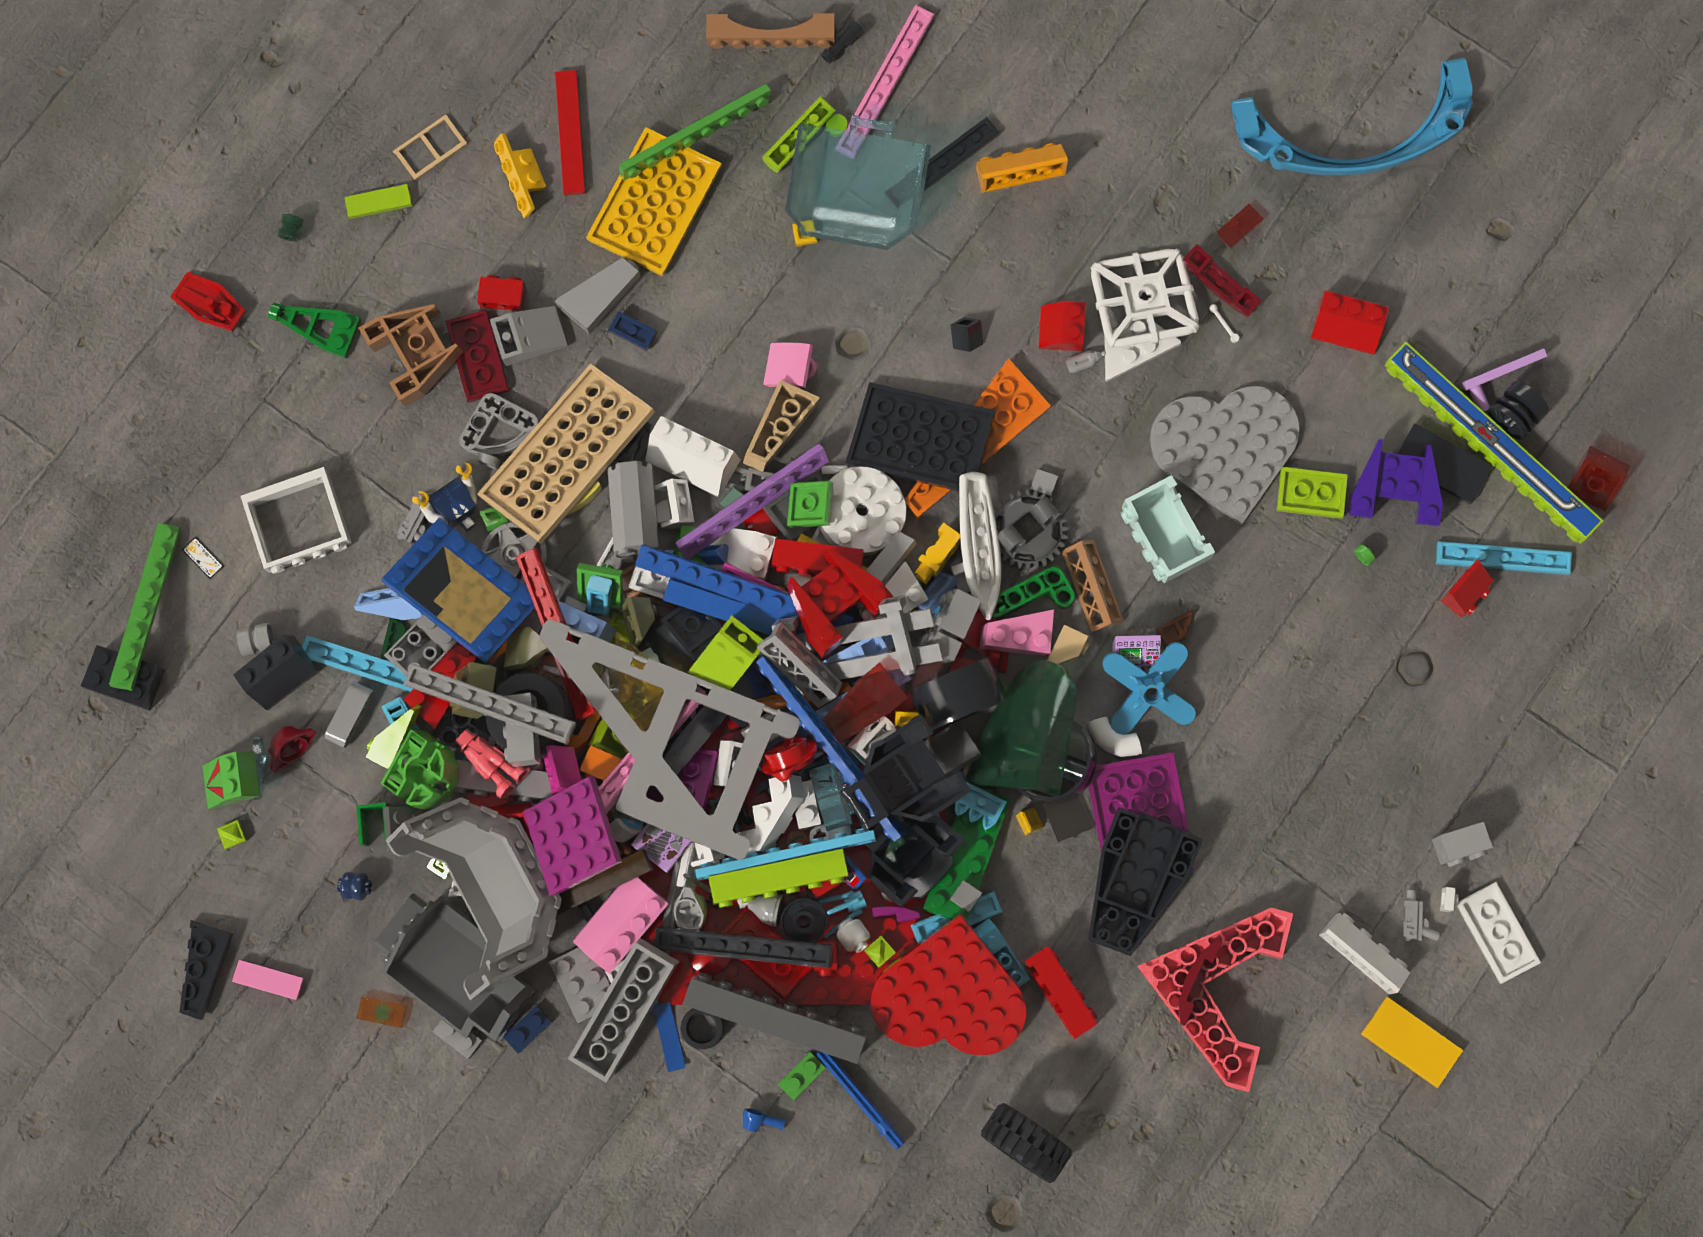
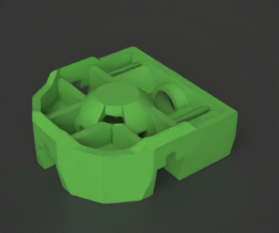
M410 729L381 784L412 807L435 809L443 802L449 800L458 784V764L454 757L455 753L426 731ZM409 757L407 762L403 764L404 760ZM441 781L447 783L446 787L448 789L441 792L435 787Z

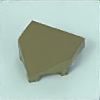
M530 627L518 628L507 641L504 668L512 671L527 667L530 664L535 669L537 660L546 651L548 653L550 651L540 639V635Z

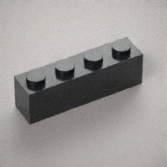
M699 704L671 737L662 757L677 776L715 729L721 725L727 716L726 714Z

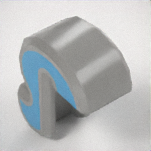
M616 802L610 809L614 821L610 823L615 841L627 842L642 831L643 821L618 812L616 810Z

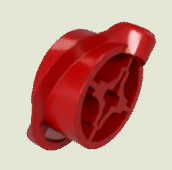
M798 733L792 739L786 738L785 743L773 747L764 754L765 759L761 764L762 772L772 775L782 782L789 780L795 771L806 767L814 761L813 756L818 749L817 743L802 737Z

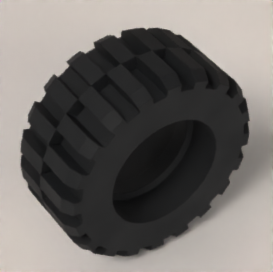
M1005 1103L997 1106L981 1130V1136L986 1141L1048 1183H1052L1057 1179L1072 1156V1150L1065 1143Z

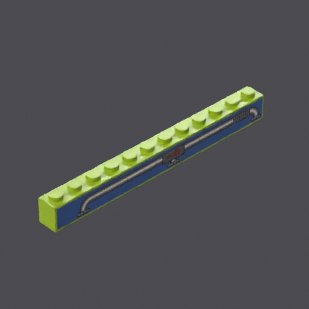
M1407 342L1387 360L1384 366L1387 367L1386 370L1394 378L1398 377L1403 382L1406 390L1414 392L1419 396V401L1424 406L1431 407L1436 412L1435 415L1442 422L1446 421L1457 436L1464 437L1468 441V445L1475 452L1479 451L1487 463L1493 465L1492 467L1498 468L1505 480L1512 481L1523 496L1531 498L1538 510L1545 511L1556 526L1564 528L1571 540L1574 542L1578 541L1581 544L1603 522L1596 513Z

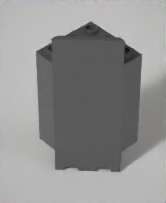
M414 894L409 896L373 944L387 955L383 962L386 965L382 974L465 1038L478 1028L492 1040L501 1042L509 1027L517 1021L525 1010V1006L539 992L538 989L521 976L516 975L491 991L470 1000L464 990L463 983L466 977L479 970L486 941L477 924L442 896L434 902L430 901L428 904L424 903Z

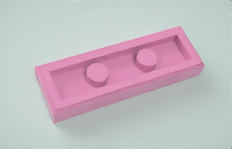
M239 960L232 982L298 1000L305 978Z

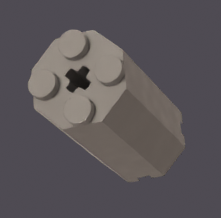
M641 461L620 462L615 464L616 469L613 470L612 466L608 468L614 553L616 557L621 558L622 563H630L637 559L642 544L660 549L653 467L650 463H647V467L642 466Z

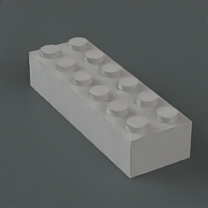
M641 938L637 940L576 1043L568 1060L607 1083L614 1076L679 961Z

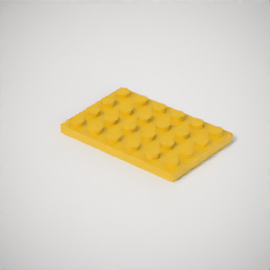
M645 127L629 158L667 137ZM685 147L679 150L673 157L659 161L655 167L641 171L635 178H628L624 181L621 175H619L586 239L660 276H664L718 175L722 163Z

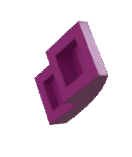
M890 906L872 908L874 918L896 914L898 923L920 919L918 912L906 908Z

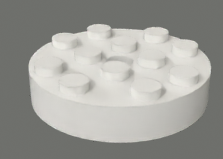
M869 467L848 468L829 480L833 482L830 526H819L825 539L833 546L863 549L864 556L881 552L897 531L901 532L904 526L906 504L898 485L885 473ZM856 509H866V515L861 516L857 514Z

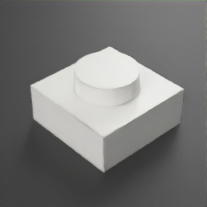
M1442 888L1440 911H1454V907L1458 905V894H1455V888Z

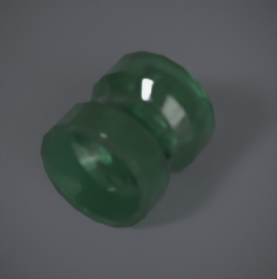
M283 214L281 218L282 227L279 228L277 236L287 241H299V228L302 227L303 219L295 215Z

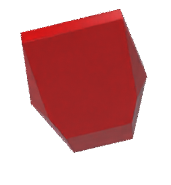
M190 272L185 274L170 296L197 321L234 332L247 313L221 284Z

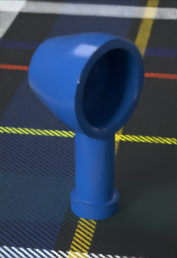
M744 1108V1129L757 1132L762 1124L779 1128V1130L784 1128L786 1119L771 1117L761 1111Z

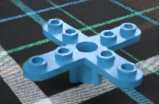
M1173 642L1169 644L1147 673L1117 652L1108 653L1104 657L1102 662L1104 670L1132 690L1131 694L1111 719V727L1116 733L1128 734L1150 706L1156 707L1181 725L1190 724L1194 720L1196 715L1194 707L1166 687L1188 657L1187 648L1182 643ZM1150 688L1156 689L1152 695L1145 694Z

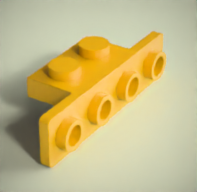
M501 133L494 142V149L501 160L502 170L507 175L510 190L514 193L517 201L518 210L521 211L523 218H526L535 209L529 192L543 190L546 184L532 149L512 151L506 134Z

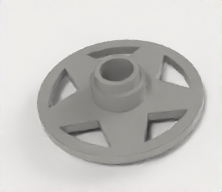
M511 522L494 529L485 539L482 551L517 578L521 569L516 556L535 548L538 542L528 534L517 538L510 528L519 527ZM499 534L500 547L487 551L492 539ZM544 541L540 545L542 549V561L545 566L547 561V547Z

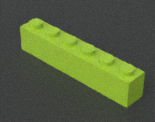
M843 849L709 876L708 878L714 905L719 904V907L723 908L732 906V901L736 900L747 903L755 901V896L764 895V898L778 896L777 892L786 890L787 894L799 892V887L807 885L809 889L822 887V882L831 881V884L845 882L844 878L848 877Z

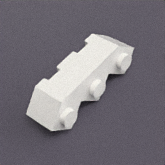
M792 775L785 782L779 781L777 778L769 779L772 802L752 806L756 829L736 833L749 839L750 848L747 854L757 852L758 855L767 854L766 850L776 847V841L781 833L785 832L793 819L792 815L797 806L800 807L804 800L801 776Z

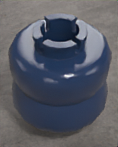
M346 872L342 878L338 879L340 885H337V891L340 892L343 899L361 901L366 898L367 894L370 895L372 889H369V887L372 888V882L365 873L355 874L353 872Z

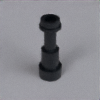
M854 20L846 26L847 29L837 38L838 41L829 50L825 49L821 54L827 63L834 62V56L843 47L847 48L855 39H859L864 34L862 27Z
M649 422L644 424L626 445L624 451L620 452L616 459L618 463L636 461L634 458L641 447L640 442L645 433L651 430L652 425Z

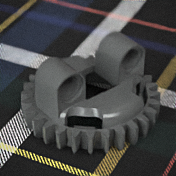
M1026 489L1023 496L1018 490L1017 497L1015 498L1010 493L1008 495L1009 501L1002 498L1003 506L996 504L995 508L998 512H994L998 533L1000 519L1002 518L1001 532L997 535L1000 553L1004 555L1002 562L1004 563L1009 559L1010 567L1016 562L1018 563V570L1021 569L1022 564H1026L1027 571L1030 569L1031 564L1037 570L1039 562L1045 567L1047 565L1046 559L1048 558L1053 562L1054 557L1052 554L1054 553L1059 556L1060 551L1057 548L1063 549L1065 547L1060 542L1061 540L1066 541L1068 538L1062 534L1068 531L1067 527H1062V525L1067 523V519L1060 518L1064 515V511H1058L1059 503L1053 505V498L1048 499L1045 497V493L1041 497H1037V490L1034 491L1033 496L1029 495L1028 489ZM1030 512L1044 528V531L1026 544V540L1013 524ZM1056 524V534L1054 539V525ZM1018 553L1031 554L1035 558L1034 560H1031L1030 557L1019 556L1018 559L1015 558V555Z

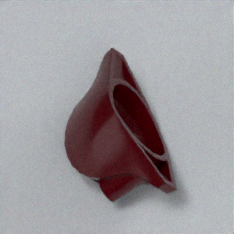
M293 726L280 728L272 737L271 745L268 748V753L272 757L270 770L276 773L299 759L306 752L317 732L312 728L297 729Z

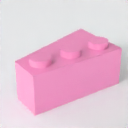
M1054 610L994 621L981 626L979 649L1040 657L1050 654Z

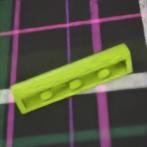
M820 96L762 157L764 163L771 170L778 173L836 110Z

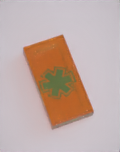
M361 997L356 1019L402 1028L407 1006Z

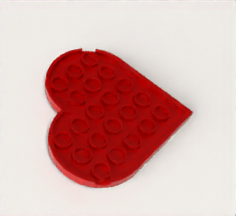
M961 913L885 968L875 981L871 995L872 1015L880 1030L893 1041L912 1047L932 1045L945 1038L949 1044L964 1053L980 1056L990 1055L1009 1047L1020 1035L1026 1019V1003L1020 987Z

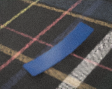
M669 1002L653 1007V1012L667 1070L672 1072L685 1068V1063L671 1005Z

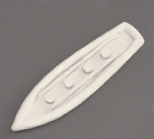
M968 472L959 477L960 535L963 565L973 597L981 600L978 608L985 619L990 620L1000 593V544L997 538L998 531L987 476L979 472Z

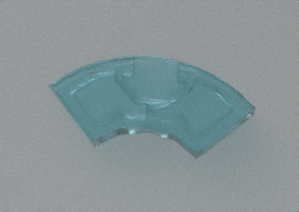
M254 737L251 752H255L260 796L253 798V800L261 799L265 789L264 766L266 751L262 737Z

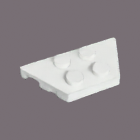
M1147 318L1131 321L1120 338L1150 333ZM1155 323L1156 331L1165 330ZM1104 335L1106 382L1180 346L1181 341L1174 337L1158 340V343L1153 344L1152 342L1123 347H1111L1108 345Z

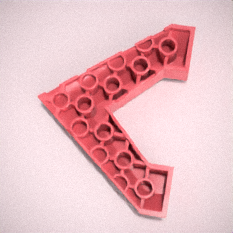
M1269 908L1137 966L1179 1022L1180 993L1190 968L1207 947L1217 940L1222 941L1213 964L1203 961L1186 1001L1194 1004V1007L1185 1026L1182 1027L1228 1087L1246 1092L1250 1091L1260 1047L1243 1043L1236 1039L1205 984L1257 954L1281 960L1293 913Z

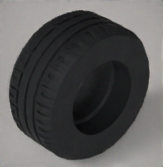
M537 672L515 674L510 676L509 679H505L504 682L502 681L501 685H498L497 689L493 691L501 696L531 693L535 697L542 698L547 702L549 713L575 722V712L568 693L547 675L545 676ZM486 715L487 728L491 737L504 750L507 747V739L503 735V726L506 725V722ZM539 735L540 760L544 754H547L545 746H565L564 743Z

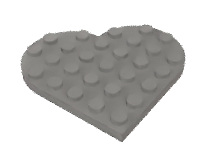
M1244 387L1227 395L1220 404L1207 398L1194 396L1180 398L1171 402L1160 411L1152 425L1150 445L1153 458L1164 473L1168 476L1172 475L1178 483L1242 525L1294 451L1299 438V421L1292 405L1281 394L1265 387Z

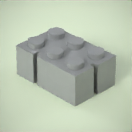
M959 589L949 591L947 594L944 593L938 603L941 607L938 613L933 615L935 626L931 627L929 633L923 636L920 646L939 642L943 655V661L939 662H953L962 644L955 639L956 637L965 638L981 600Z

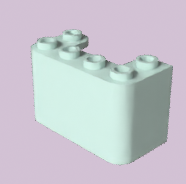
M1172 475L1125 499L1122 506L1123 512H1121L1124 522L1126 524L1129 523L1133 529L1131 534L1136 543H1141L1144 549L1142 554L1147 562L1151 561L1155 568L1152 570L1157 581L1162 580L1163 583L1212 559L1215 553L1210 543H1203L1205 538L1203 535H1200L1183 505L1180 493L1177 494L1175 489L1177 483Z

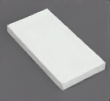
M1497 882L1458 901L1457 907L1500 984L1541 963Z

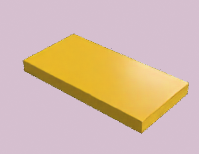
M1385 997L1361 1032L1362 1036L1436 1088L1440 1086L1463 1052L1461 1048L1388 997Z

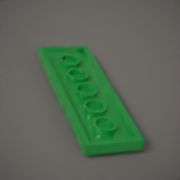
M986 791L1006 801V805L997 823L986 830L983 827L982 816L977 821L970 822L969 810L956 817L952 829L966 841L953 854L954 866L929 892L923 908L924 911L952 920L961 913L968 920L970 912L968 913L950 899L963 880L977 890L979 889L1011 799Z

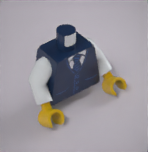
M464 462L466 466L464 472H462L459 465L456 467L457 473L461 474L462 478L456 477L430 496L426 492L419 491L421 501L418 497H413L412 501L414 504L421 505L420 509L429 522L434 523L440 517L452 528L460 524L464 531L468 532L476 525L470 516L475 511L477 497L473 478L469 475L472 472V467L469 463Z

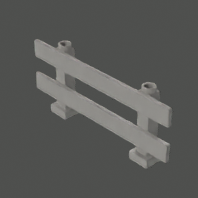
M905 595L883 599L878 607L880 614L886 613V617L835 626V628L843 637L840 644L892 635L896 650L826 663L824 665L841 680L895 669H901L904 675H911L917 672V665L943 661L939 642L912 647L908 631L935 626L931 608L903 613L902 609L907 604ZM798 616L776 620L772 625L773 630L777 624L782 622L809 650L814 649L809 643L805 632L798 634L796 632L800 625ZM773 643L767 645L771 651L779 652V649ZM787 660L788 667H794V664ZM798 674V678L802 682L810 683V679L807 676Z

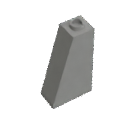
M622 257L555 300L557 308L590 334L641 278L638 271L639 267L633 261L629 260L627 262Z

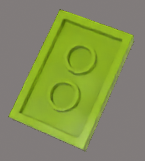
M1281 467L1276 511L1343 519L1348 474Z

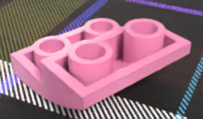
M771 343L763 385L777 387L779 381L782 380L798 388L806 387L813 345L804 343Z

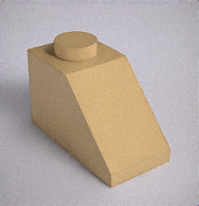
M1064 625L1044 668L1049 670L1077 660L1080 654L1085 655L1090 643L1086 642L1088 636Z

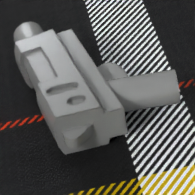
M412 503L405 521L403 520L397 531V538L399 540L405 539L411 545L414 540L417 541L425 533V527L422 524L426 517L420 509L421 505Z
M1407 890V900L1404 901L1405 922H1403V937H1405V941L1412 939L1422 941V936L1437 941L1440 932L1429 929L1428 920L1426 918L1423 919V902L1416 901V890Z

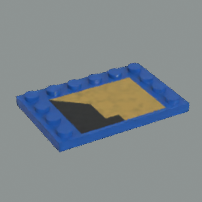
M440 517L381 580V582L485 664L535 610L534 603L525 584Z

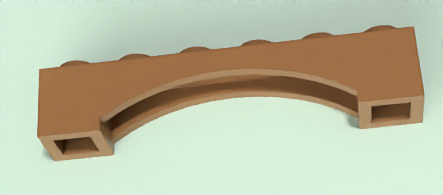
M834 13L813 14V18L794 27L762 30L740 25L730 20L728 14H707V45L715 49H721L724 46H733L736 49H742L745 46H754L758 49L766 48V46H775L781 49L788 46H796L798 48H808L809 46L829 48L835 44Z

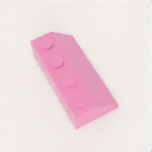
M639 877L617 887L572 941L596 964L610 974L629 952L634 943L640 939L665 909L668 902Z

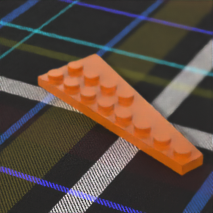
M1010 359L1005 361L1003 367L994 376L992 382L974 405L995 410L996 412L981 466L1051 408L1046 399ZM917 482L904 499L905 504L919 518L952 490Z

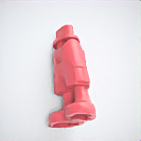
M466 729L455 741L461 746V751L475 766L476 771L485 780L492 779L498 787L496 795L501 799L510 795L516 786L510 780L503 777L498 772V769L501 768L517 785L529 773L530 768L528 766L513 767L506 761L504 751L501 748L492 745L486 739L479 736V734H473L469 729Z

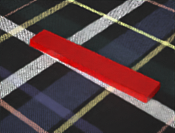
M577 70L556 71L564 196L585 194Z

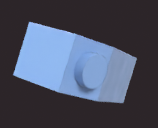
M390 588L360 593L354 605L356 611L400 620L418 619L423 615Z

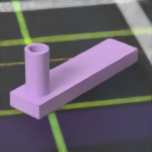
M1541 349L1458 384L1461 392L1469 390L1474 404L1483 412L1489 410L1490 405L1481 384L1547 357L1546 351Z

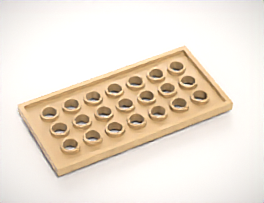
M590 363L477 495L542 544L655 411ZM592 389H598V393L595 396H588ZM606 401H614L611 407L604 408V403ZM578 405H584V409L580 413H574V409ZM629 411L627 418L619 419L622 412ZM599 416V421L596 424L589 423L592 417ZM563 422H570L566 429H560V425ZM608 428H615V431L612 435H605V432ZM585 433V437L582 440H575L577 434ZM549 438H556L553 445H546V441ZM601 444L597 452H591L593 445ZM565 449H571L569 456L561 457ZM541 454L539 461L532 462L534 455ZM580 461H587L585 467L577 468V464ZM552 465H556V471L554 473L548 474V468ZM526 470V476L522 479H518V473L520 471ZM566 477H572L570 484L562 485ZM542 482L540 489L533 490L535 483ZM507 487H513L509 495H503V491ZM557 493V499L553 502H549V496L551 494ZM527 498L528 503L523 507H519L520 500ZM538 510H543V515L540 518L535 519V512Z

